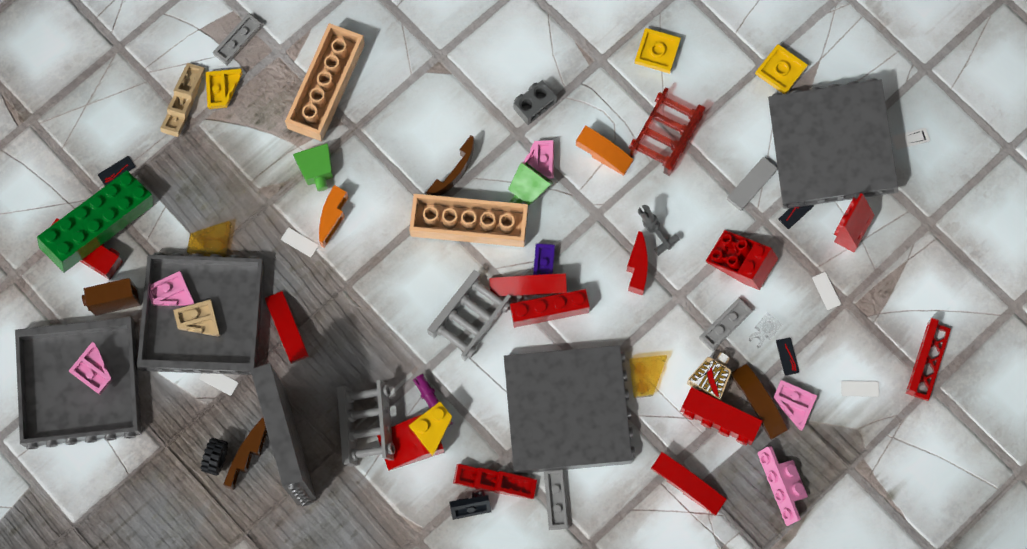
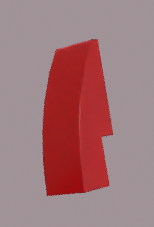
M638 231L626 271L633 273L628 291L643 295L647 279L648 255L643 233Z

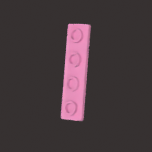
M772 446L766 447L758 452V456L781 511L782 518L786 526H789L801 519L794 502L805 499L808 495L794 461L791 460L779 464Z

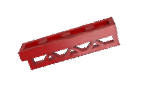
M931 318L927 323L905 393L929 401L951 328L939 325V320ZM936 329L945 332L944 338L940 341H936L934 338ZM935 346L939 354L938 357L931 359L928 354L930 348ZM930 364L933 373L925 377L923 374L924 367ZM921 382H924L927 387L926 395L917 392Z

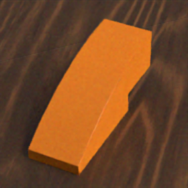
M586 125L576 139L577 147L590 153L592 158L623 176L633 162V158Z
M336 185L332 187L328 194L320 218L319 242L323 248H325L345 218L341 209L349 197L346 191Z

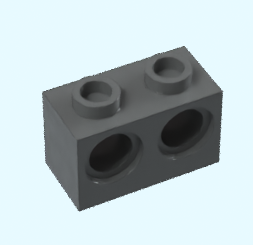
M543 80L532 84L528 92L524 95L520 94L514 100V110L527 125L557 103V96ZM539 93H543L546 96L544 98H538L536 95ZM528 104L531 108L525 110L522 106Z

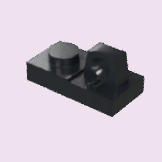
M483 490L472 492V498L449 502L453 520L491 512L489 496L485 495Z

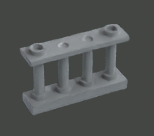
M473 270L427 329L428 334L433 338L437 334L439 336L442 335L463 350L461 357L464 361L475 354L477 350L475 347L502 312L506 313L510 309L511 296L509 294L503 300L483 286L480 281V273ZM472 290L479 291L498 305V308L492 315L469 299L470 296L468 295ZM460 305H466L487 321L480 330L458 314L457 309ZM448 320H454L475 335L469 345L446 329L445 324Z
M376 380V389L353 392L351 388L346 386L337 387L343 465L350 467L358 466L359 458L382 454L384 459L394 460L395 445L392 442L389 404L391 390L387 382ZM378 396V408L354 411L353 402L355 400ZM379 415L380 427L356 431V419ZM381 435V446L357 449L356 441L358 438Z

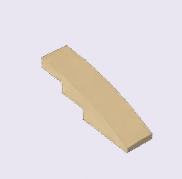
M190 63L186 64L173 90L174 96L160 127L162 133L179 137L200 87L205 71L204 67Z

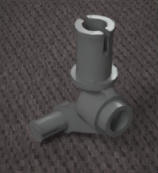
M642 205L644 212L639 207L638 213L643 219V226L649 232H655L662 241V244L654 249L659 256L665 250H670L671 246L680 241V239L674 234L666 240L658 230L660 222L657 216L652 214L648 205Z

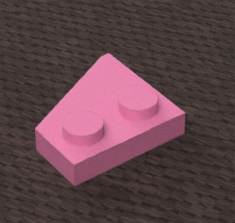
M534 141L531 151L524 161L548 179H554V141Z
M180 271L150 285L149 298L154 306H189L195 304Z
M94 342L88 346L69 370L72 375L99 395L103 393L112 381V377Z
M781 380L773 400L797 428L802 431L817 395Z

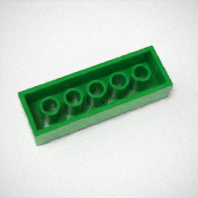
M126 170L38 235L39 249L65 273L153 207L152 194Z

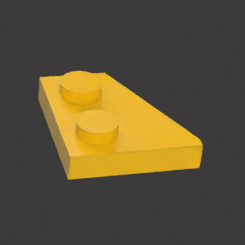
M242 69L206 72L208 109L228 107L242 76Z
M438 402L409 425L410 429L432 456L435 455L438 445L452 420V416L443 404Z

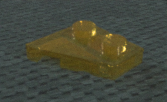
M227 221L190 233L187 253L201 254L209 257L212 254L226 257L232 223Z
M667 355L629 359L633 398L651 397L654 395Z

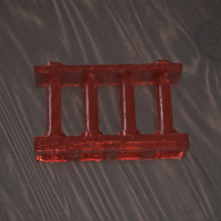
M665 87L663 93H658L653 111L637 139L631 141L629 149H631V157H634L635 153L639 151L662 163V166H664L663 173L670 176L703 117L706 107L699 104L696 110H691L667 98L669 89ZM664 104L688 116V119H690L688 125H681L659 114L661 106ZM654 119L679 131V134L682 135L679 141H673L650 129ZM645 135L671 147L673 151L671 156L667 155L665 157L642 145L641 142Z

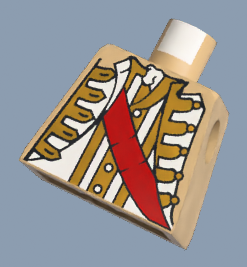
M719 353L716 360L707 357L689 377L687 385L720 400L731 374V370L725 367L730 358L724 353Z

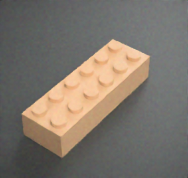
M330 23L328 24L285 120L289 130L321 142L323 141L365 46L363 35Z
M414 194L409 231L411 237L524 247L528 204Z

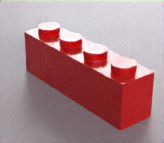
M56 218L53 224L59 221V219ZM103 243L80 262L110 280L123 261L119 257V252L113 248L106 249L103 247L105 245Z
M586 289L510 304L514 328L587 314L590 310Z
M693 387L690 388L680 410L684 417L690 420L695 418L701 421L700 424L704 427L716 428L721 435L726 437L730 435L736 438L738 443L745 446L753 443L763 422Z

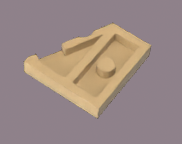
M211 299L173 310L179 330L220 336Z

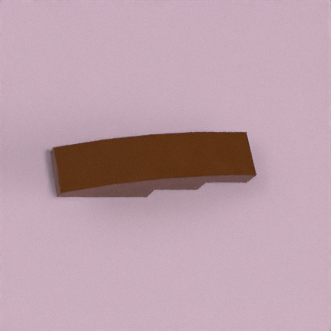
M263 417L240 446L223 484L226 488L234 490L239 471L247 473L252 455H261L267 435Z

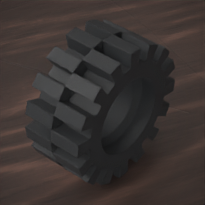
M212 437L209 439V443H207V447L204 450L201 471L217 476L221 472V468H223L228 443L227 441Z

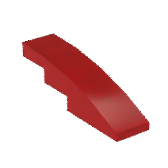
M566 273L489 278L490 291L499 297H506L508 294L514 297L567 293Z
M283 291L266 297L265 301L290 363L293 364L309 357Z
M661 452L651 467V470L683 492V495L715 516L727 500L707 483L663 452Z
M457 464L453 484L504 495L534 499L537 480L503 471L497 472L485 468Z

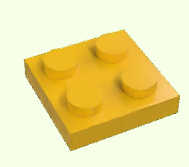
M645 28L634 64L670 74L681 38Z
M777 44L755 74L781 93L787 94L808 65Z

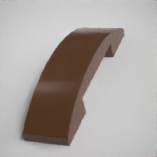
M472 135L469 136L459 149L460 156H462L459 163L444 182L436 179L425 193L426 195L442 196L462 178L473 156L474 137Z
M745 364L731 372L730 375L739 390H742L759 419L763 421L761 425L770 440L786 432L788 429L778 409L751 368Z

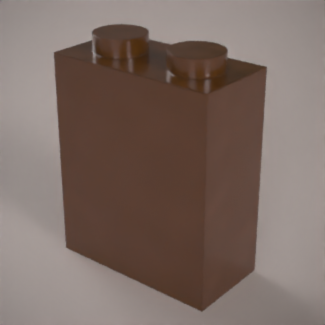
M130 278L83 288V304L95 316L140 306L137 287Z

